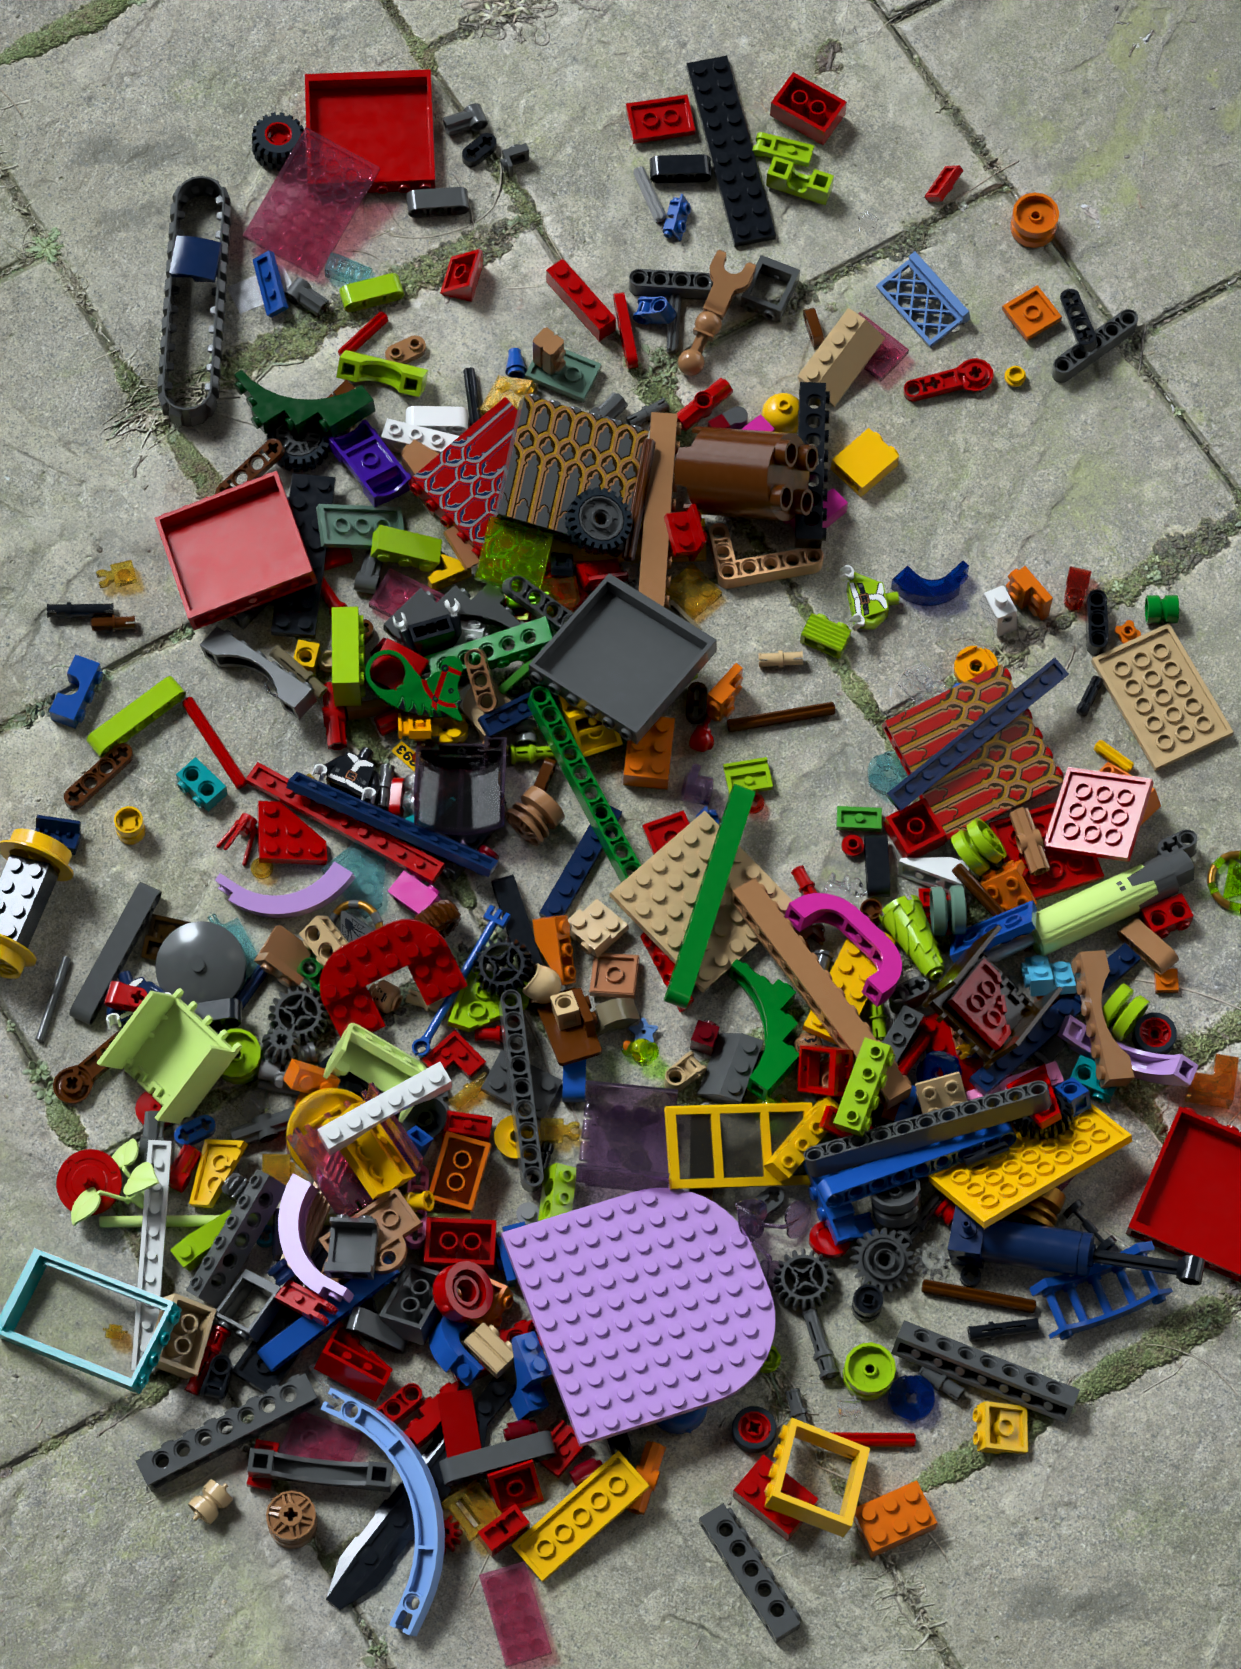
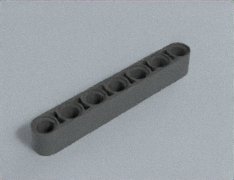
M142 882L137 885L73 1002L69 1013L71 1017L89 1025H92L105 1002L110 983L116 981L117 976L121 973L158 905L162 891Z

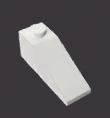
M952 857L901 858L899 860L898 875L929 887L942 886L945 892L948 893L951 886L963 885L952 873V869L960 863L970 873L971 869L963 860Z

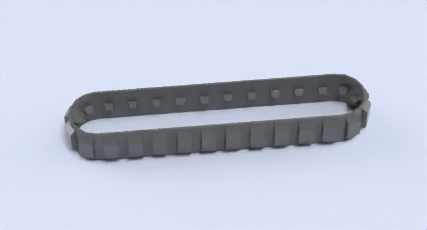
M208 176L191 177L184 181L175 190L172 196L173 203L170 207L171 222L169 223L168 260L166 261L167 279L165 280L164 317L162 318L163 336L160 343V375H158L157 388L159 405L163 415L169 416L171 423L181 427L198 426L203 424L209 417H212L218 407L217 399L220 395V360H222L224 303L226 302L228 246H230L232 214L230 197L226 187H221L218 180ZM208 196L213 197L217 205H222V211L217 213V220L221 221V229L216 231L215 238L219 239L222 244L216 275L217 287L212 288L211 295L216 296L215 306L210 307V314L215 315L214 325L209 326V333L213 334V344L208 345L207 352L212 353V360L210 364H206V371L210 372L211 375L210 383L205 384V391H208V395L203 399L202 403L195 407L182 408L175 406L172 398H167L168 391L173 389V383L169 382V371L174 370V363L170 362V353L174 352L176 347L175 344L171 343L172 333L177 332V325L173 324V314L178 313V306L174 305V298L180 291V287L175 286L176 277H171L169 272L176 236H184V230L180 229V220L185 219V212L182 211L183 206L195 197Z

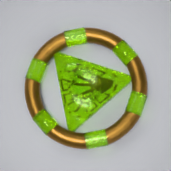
M1241 850L1222 854L1211 864L1207 874V886L1211 896L1219 905L1231 911L1241 912V903L1227 900L1241 896V865L1234 860L1241 859ZM1230 860L1222 896L1216 885L1215 877L1219 868Z

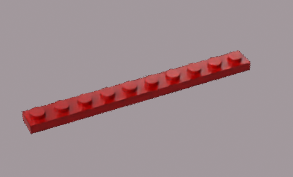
M259 762L256 763L245 779L247 784L432 885L445 868L443 862L385 831H379L367 823L356 821L351 816L338 813L333 808L324 804H318L306 796L294 793L286 788L289 780L287 777Z

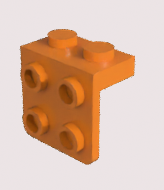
M1022 859L1016 862L1014 860L1008 861L1002 865L1001 869L996 871L991 869L982 875L983 877L979 883L1005 911L1032 900L1037 906V902L1022 876L1026 868Z

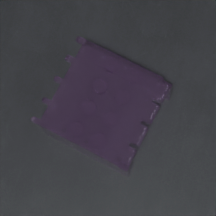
M586 1080L585 1099L588 1100H585L584 1117L592 1118V1120H583L581 1138L590 1140V1142L581 1141L579 1160L587 1163H578L576 1165V1182L585 1183V1186L630 1191L669 1188L670 1173H668L664 1108L665 1106H685L677 1104L678 1089ZM677 1124V1131H684V1125ZM678 1146V1153H681L682 1147Z

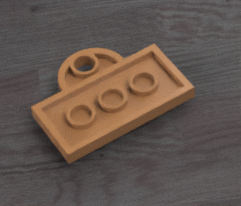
M397 1187L351 1217L359 1218L361 1215H368L377 1220L379 1234L375 1273L388 1274L402 1266L407 1256V1245L404 1238L423 1226ZM330 1232L319 1239L327 1253L329 1251ZM388 1254L396 1256V1260L392 1264H385L383 1260Z

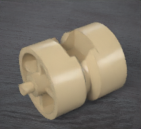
M210 1479L203 1487V1496H194L188 1503V1506L195 1514L193 1520L197 1521L199 1518L211 1525L218 1517L217 1509H224L233 1501L226 1491L228 1487L226 1483L221 1486Z

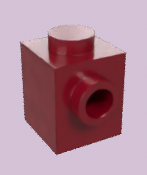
M698 1020L691 1038L690 1049L711 1056L719 1037L720 1027L710 1020Z

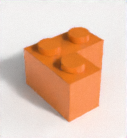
M291 1059L283 1078L291 1089L300 1091L294 1105L295 1107L303 1098L317 1090L338 1088L340 1079L332 1072L326 1079L323 1077L325 1068L296 1059Z

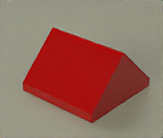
M481 249L450 258L440 294L469 302L473 301L483 268V251Z
M532 1459L487 1474V1483L498 1515H501L514 1504L521 1509L544 1501Z

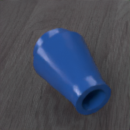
M511 348L508 351L505 373L510 380H522L527 369L521 355V350L519 348Z

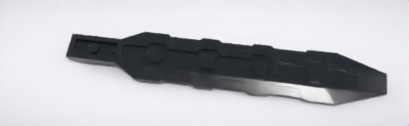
M501 1376L498 1379L494 1377L474 1402L481 1448L485 1447L487 1426L516 1390L514 1385ZM441 1427L433 1437V1442L422 1454V1457L431 1472L442 1504L452 1491V1486H445L439 1462L447 1458L443 1429ZM401 1481L391 1496L383 1501L375 1511L376 1515L359 1537H355L340 1556L326 1600L337 1609L342 1610L376 1588L394 1566L393 1562L410 1541L415 1539L413 1512L403 1481Z

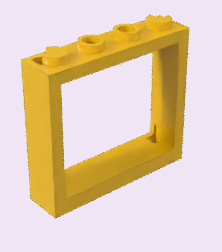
M791 1418L787 1425L782 1426L781 1432L778 1435V1438H781V1442L777 1445L773 1455L776 1458L775 1464L773 1463L769 1471L771 1482L767 1484L764 1491L765 1496H767L764 1507L844 1537L853 1524L870 1448ZM794 1437L852 1460L839 1515L781 1493Z

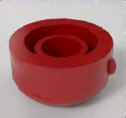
M461 1261L445 1267L438 1273L433 1284V1298L436 1307L445 1318L453 1322L465 1323L479 1318L488 1312L493 1301V1287L489 1276L479 1265L470 1261ZM457 1287L462 1293V1299L458 1295Z

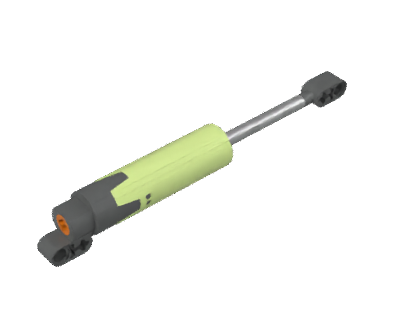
M1185 829L1164 838L1158 843L1156 857L1038 911L1036 914V929L1028 935H1021L1006 944L985 952L986 960L996 963L1032 945L1037 954L1041 956L1048 955L1140 912L1145 907L1178 894L1179 887L1194 880L1195 867L1190 858L1197 851V834L1190 829ZM950 969L944 971L943 976L937 980L917 976L898 984L894 993L889 998L890 1010L895 1014H899L904 1005L912 1009L921 1006Z

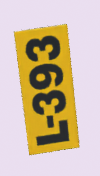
M403 741L391 750L421 778L424 776L412 759L415 752Z

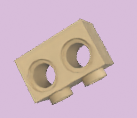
M317 915L299 933L303 939V944L313 951L317 956L316 960L323 967L331 956V947L334 952L342 945L349 943L328 916ZM318 931L320 932V937H319V939L317 938V932H318Z

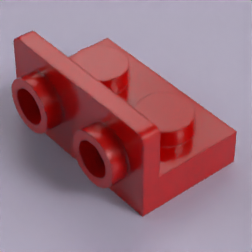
M617 559L577 564L575 567L583 591H594L609 573L623 582L629 576L627 571H621Z

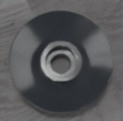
M436 1098L414 1105L403 1121V1127L407 1132L416 1125L435 1138L443 1131L446 1125V1109ZM430 1118V1122L425 1125V1121Z

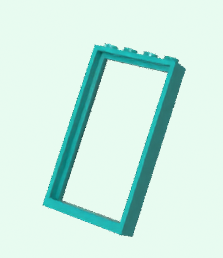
M34 1248L0 1314V1339L141 1394L143 1388L149 1382V1376L153 1368L159 1362L164 1346L170 1340V1334L174 1326L179 1322L182 1309L173 1301ZM47 1266L165 1311L131 1378L14 1332Z

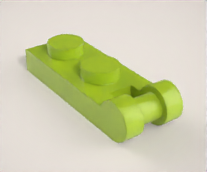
M764 132L757 133L755 139L757 143L753 146L752 150L755 156L770 158L776 156L794 162V164L809 167L814 145Z

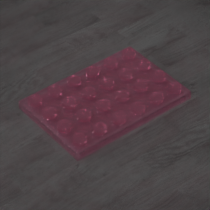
M305 128L244 232L243 238L267 251L274 252V255L318 278L378 175L380 167L318 133Z

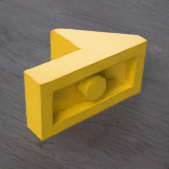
M441 554V564L444 570L433 572L428 577V586L431 592L434 593L471 577L472 568L465 571L458 559Z

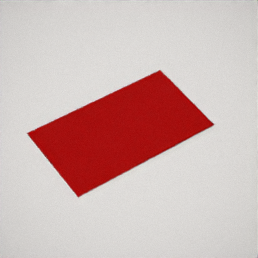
M465 1389L437 1394L447 1458L481 1449L472 1390Z

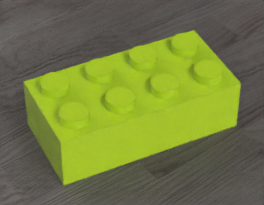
M358 606L332 607V686L335 706H362V697H366V686L364 683L365 627L364 617L359 615Z

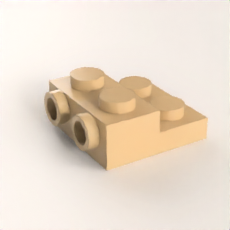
M598 899L584 911L579 909L568 919L571 941L576 940L586 954L589 955L591 953L596 958L602 955L629 930L628 924Z

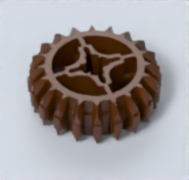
M447 899L434 902L433 905L421 910L418 915H415L414 920L429 924L445 938L458 926L461 914L455 904Z

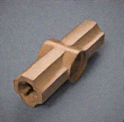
M1021 807L1015 809L1009 816L1016 833L1018 850L1020 854L1024 855L1031 876L1042 875L1049 871L1050 867L1043 850L1044 845L1041 833L1035 828L1028 808Z

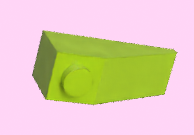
M231 1210L226 1211L190 1233L170 1249L183 1268L191 1272L202 1263L203 1258L213 1245L214 1239L223 1228L227 1217L231 1214Z

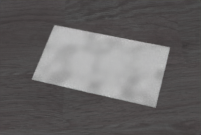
M279 265L278 270L285 292L292 282L283 265ZM256 275L227 287L240 314L264 304Z

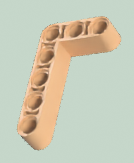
M715 523L709 529V547L717 581L725 589L814 574L819 572L823 566L824 554L822 550L801 548L735 560L727 526L722 523ZM720 534L723 538H715L714 535ZM726 554L728 557L721 558L718 555ZM816 558L818 561L811 562L808 559ZM795 562L797 565L790 566L787 563ZM766 566H774L775 569L769 570ZM747 569H750V570H753L754 572L751 573V574H748V573H746V572H744V571L747 570ZM729 573V574H731V575H733V576H732V577H724L723 574Z

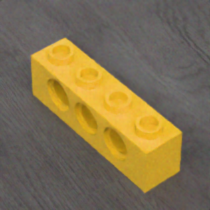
M829 1095L820 1098L763 1165L779 1181L790 1178L805 1160V1150L817 1145L827 1133V1131L819 1128L826 1106H833L838 1109L840 1106Z

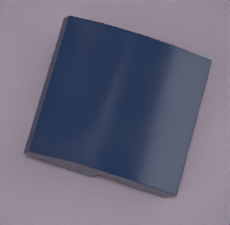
M177 235L169 272L171 277L193 278L194 282L215 283L222 244L205 238Z

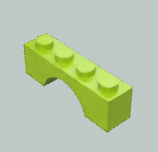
M345 350L339 358L336 378L353 382H382L393 386L399 393L420 397L425 390L428 370Z

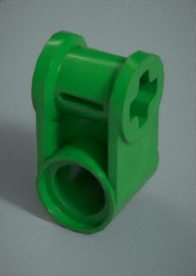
M305 958L297 967V973L304 977L303 982L312 991L316 990L318 997H320V977L323 966L314 958ZM303 965H311L314 973L311 975L306 974L303 970Z

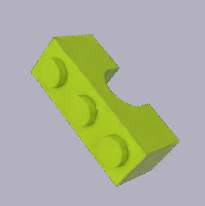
M774 156L767 172L766 186L826 205L833 189L834 175L816 169L813 170L812 175H804L795 170L794 162Z

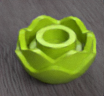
M773 1345L767 1356L768 1361H765L759 1371L761 1373H772L781 1363V1355Z

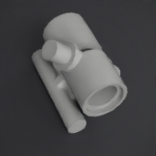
M261 1059L258 1089L293 1095L300 1094V1091L291 1089L283 1080L290 1064L289 1061L286 1060L282 1066L280 1061L273 1064L272 1059Z

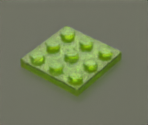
M490 516L474 579L502 587L503 582L507 578L521 576L541 590L554 534ZM515 581L511 583L513 591H518V584Z

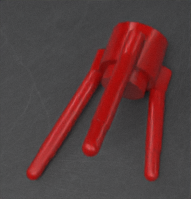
M242 813L239 820L235 821L234 825L218 842L216 847L220 848L227 841L223 848L226 851L239 834L247 837L249 834L250 837L242 863L243 866H246L255 835L258 832V829L255 828L258 823L257 820L250 814Z

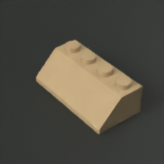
M848 308L797 376L799 382L826 383V391H830L829 404L835 407L883 343L885 337L865 318Z

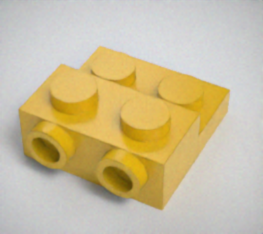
M988 1401L976 1405L977 1408L974 1409L972 1418L974 1422H977V1431L973 1435V1443L977 1445V1452L994 1454L1001 1452L1028 1453L1026 1407Z

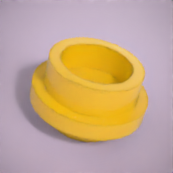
M1012 366L1006 370L1004 379L1008 385L1018 387L1025 382L1026 373L1021 367Z

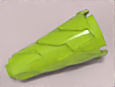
M911 895L912 899L910 900L906 896L893 900L882 909L884 916L879 914L882 926L899 943L924 977L931 980L941 978L945 970L944 961L936 946L937 943L930 929L931 926L925 915L921 900L916 895Z

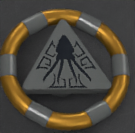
M362 900L345 901L338 905L329 916L335 925L341 915L340 932L348 942L372 932L374 929L346 911L347 909H363L370 915L376 929L384 926L379 912L371 904Z

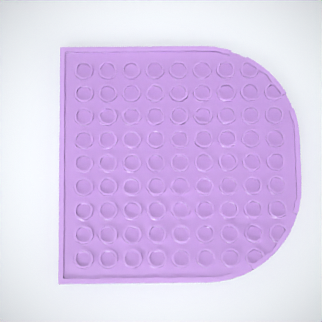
M643 1189L501 1233L503 1243L580 1447L721 1402L739 1392L750 1380H753L767 1359L775 1332V1308L769 1286L753 1246L743 1228L725 1209L706 1197L682 1189Z

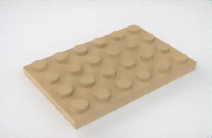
M1170 623L1092 658V665L1099 677L1103 679L1106 689L1154 771L1233 735L1232 728Z

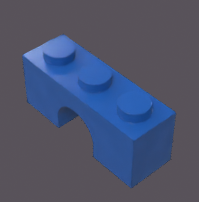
M75 654L67 671L68 681L77 685L79 689L72 695L57 693L49 710L52 721L76 729L79 722L82 723L84 720L87 703L90 704L95 694L93 690L96 684L99 685L103 678L100 663Z

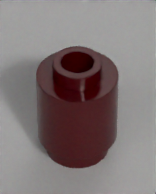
M529 1418L506 1423L507 1428L503 1429L505 1442L538 1433L535 1419L529 1420Z
M592 1457L573 1467L574 1470L570 1471L569 1474L576 1488L603 1464L600 1459L596 1461Z

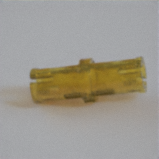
M483 1072L470 1084L466 1083L461 1091L448 1099L452 1107L455 1106L454 1109L456 1111H459L470 1100L478 1098V1094L482 1092L480 1090L487 1078V1073Z

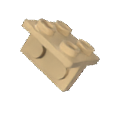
M959 1072L915 1084L916 1095L922 1114L967 1101Z

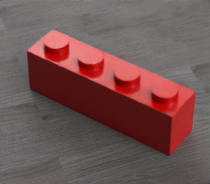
M563 258L546 270V283L599 342L616 330V317Z

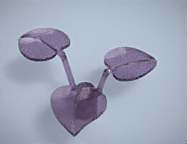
M746 1199L735 1203L738 1212L737 1222L741 1234L747 1236L750 1242L767 1258V1260H762L759 1264L770 1292L777 1285L772 1281V1278L779 1276L775 1273V1268L781 1267L778 1264L779 1261H772V1256L755 1239L763 1235L764 1227L787 1229V1237L791 1239L803 1235L811 1219V1207L805 1201L797 1200L788 1206L784 1217L786 1224L783 1225L763 1223L767 1216V1206L762 1200Z

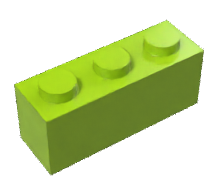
M379 525L373 532L370 557L377 558L382 562H395L403 567H416L425 572L433 571L440 563L442 539Z

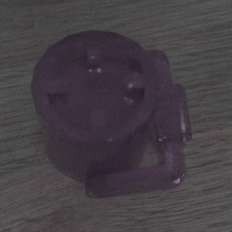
M694 763L689 772L684 776L680 792L681 801L708 806L713 791V777L698 775L701 766Z

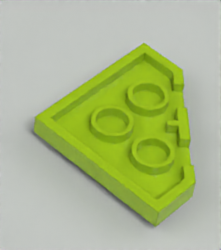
M476 966L472 968L466 979L468 986L460 990L448 1020V1026L466 1032L474 1031L500 1020L499 1002L501 996L500 998L497 997L495 992L490 995L487 989H481V983L476 982L475 978L477 975L473 973V969ZM486 970V975L492 979L493 972ZM511 977L506 978V979H504V981H508V980H510V979H512V978H511ZM518 987L517 990L521 996L524 1010L528 1007L531 998L527 997L522 992L523 989ZM512 999L504 1001L508 1006L516 1005Z

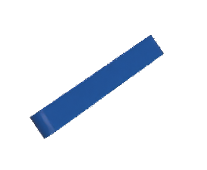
M386 1255L383 1262L385 1264H392ZM397 1269L388 1274L375 1273L374 1280L350 1279L342 1286L348 1288L354 1294L351 1302L348 1303L343 1299L341 1302H338L329 1296L326 1301L337 1307L338 1312L333 1315L326 1312L322 1307L318 1311V1313L324 1315L329 1320L327 1326L317 1323L314 1319L311 1320L302 1316L265 1344L257 1354L271 1372L277 1370L348 1316L353 1307L361 1306L398 1277L400 1272Z

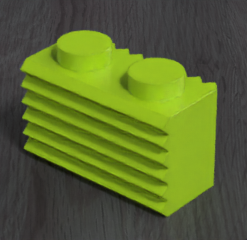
M811 613L801 633L800 643L840 659L851 638L852 630L842 622H837L836 624L829 621V618L823 614L818 613L815 615Z

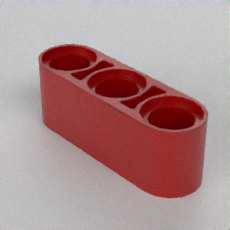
M408 1383L376 1410L398 1425L420 1407V1404L423 1402L422 1389L415 1383ZM410 1392H415L419 1396L416 1400L410 1401L406 1398V1395ZM391 1407H398L400 1412L392 1416L388 1413V1410Z

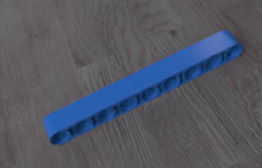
M1005 1122L882 1158L827 1177L819 1182L817 1189L827 1207L837 1208L965 1163L963 1156L982 1149V1146L988 1148L1005 1141L1010 1147L1016 1142L1017 1136L1009 1122Z

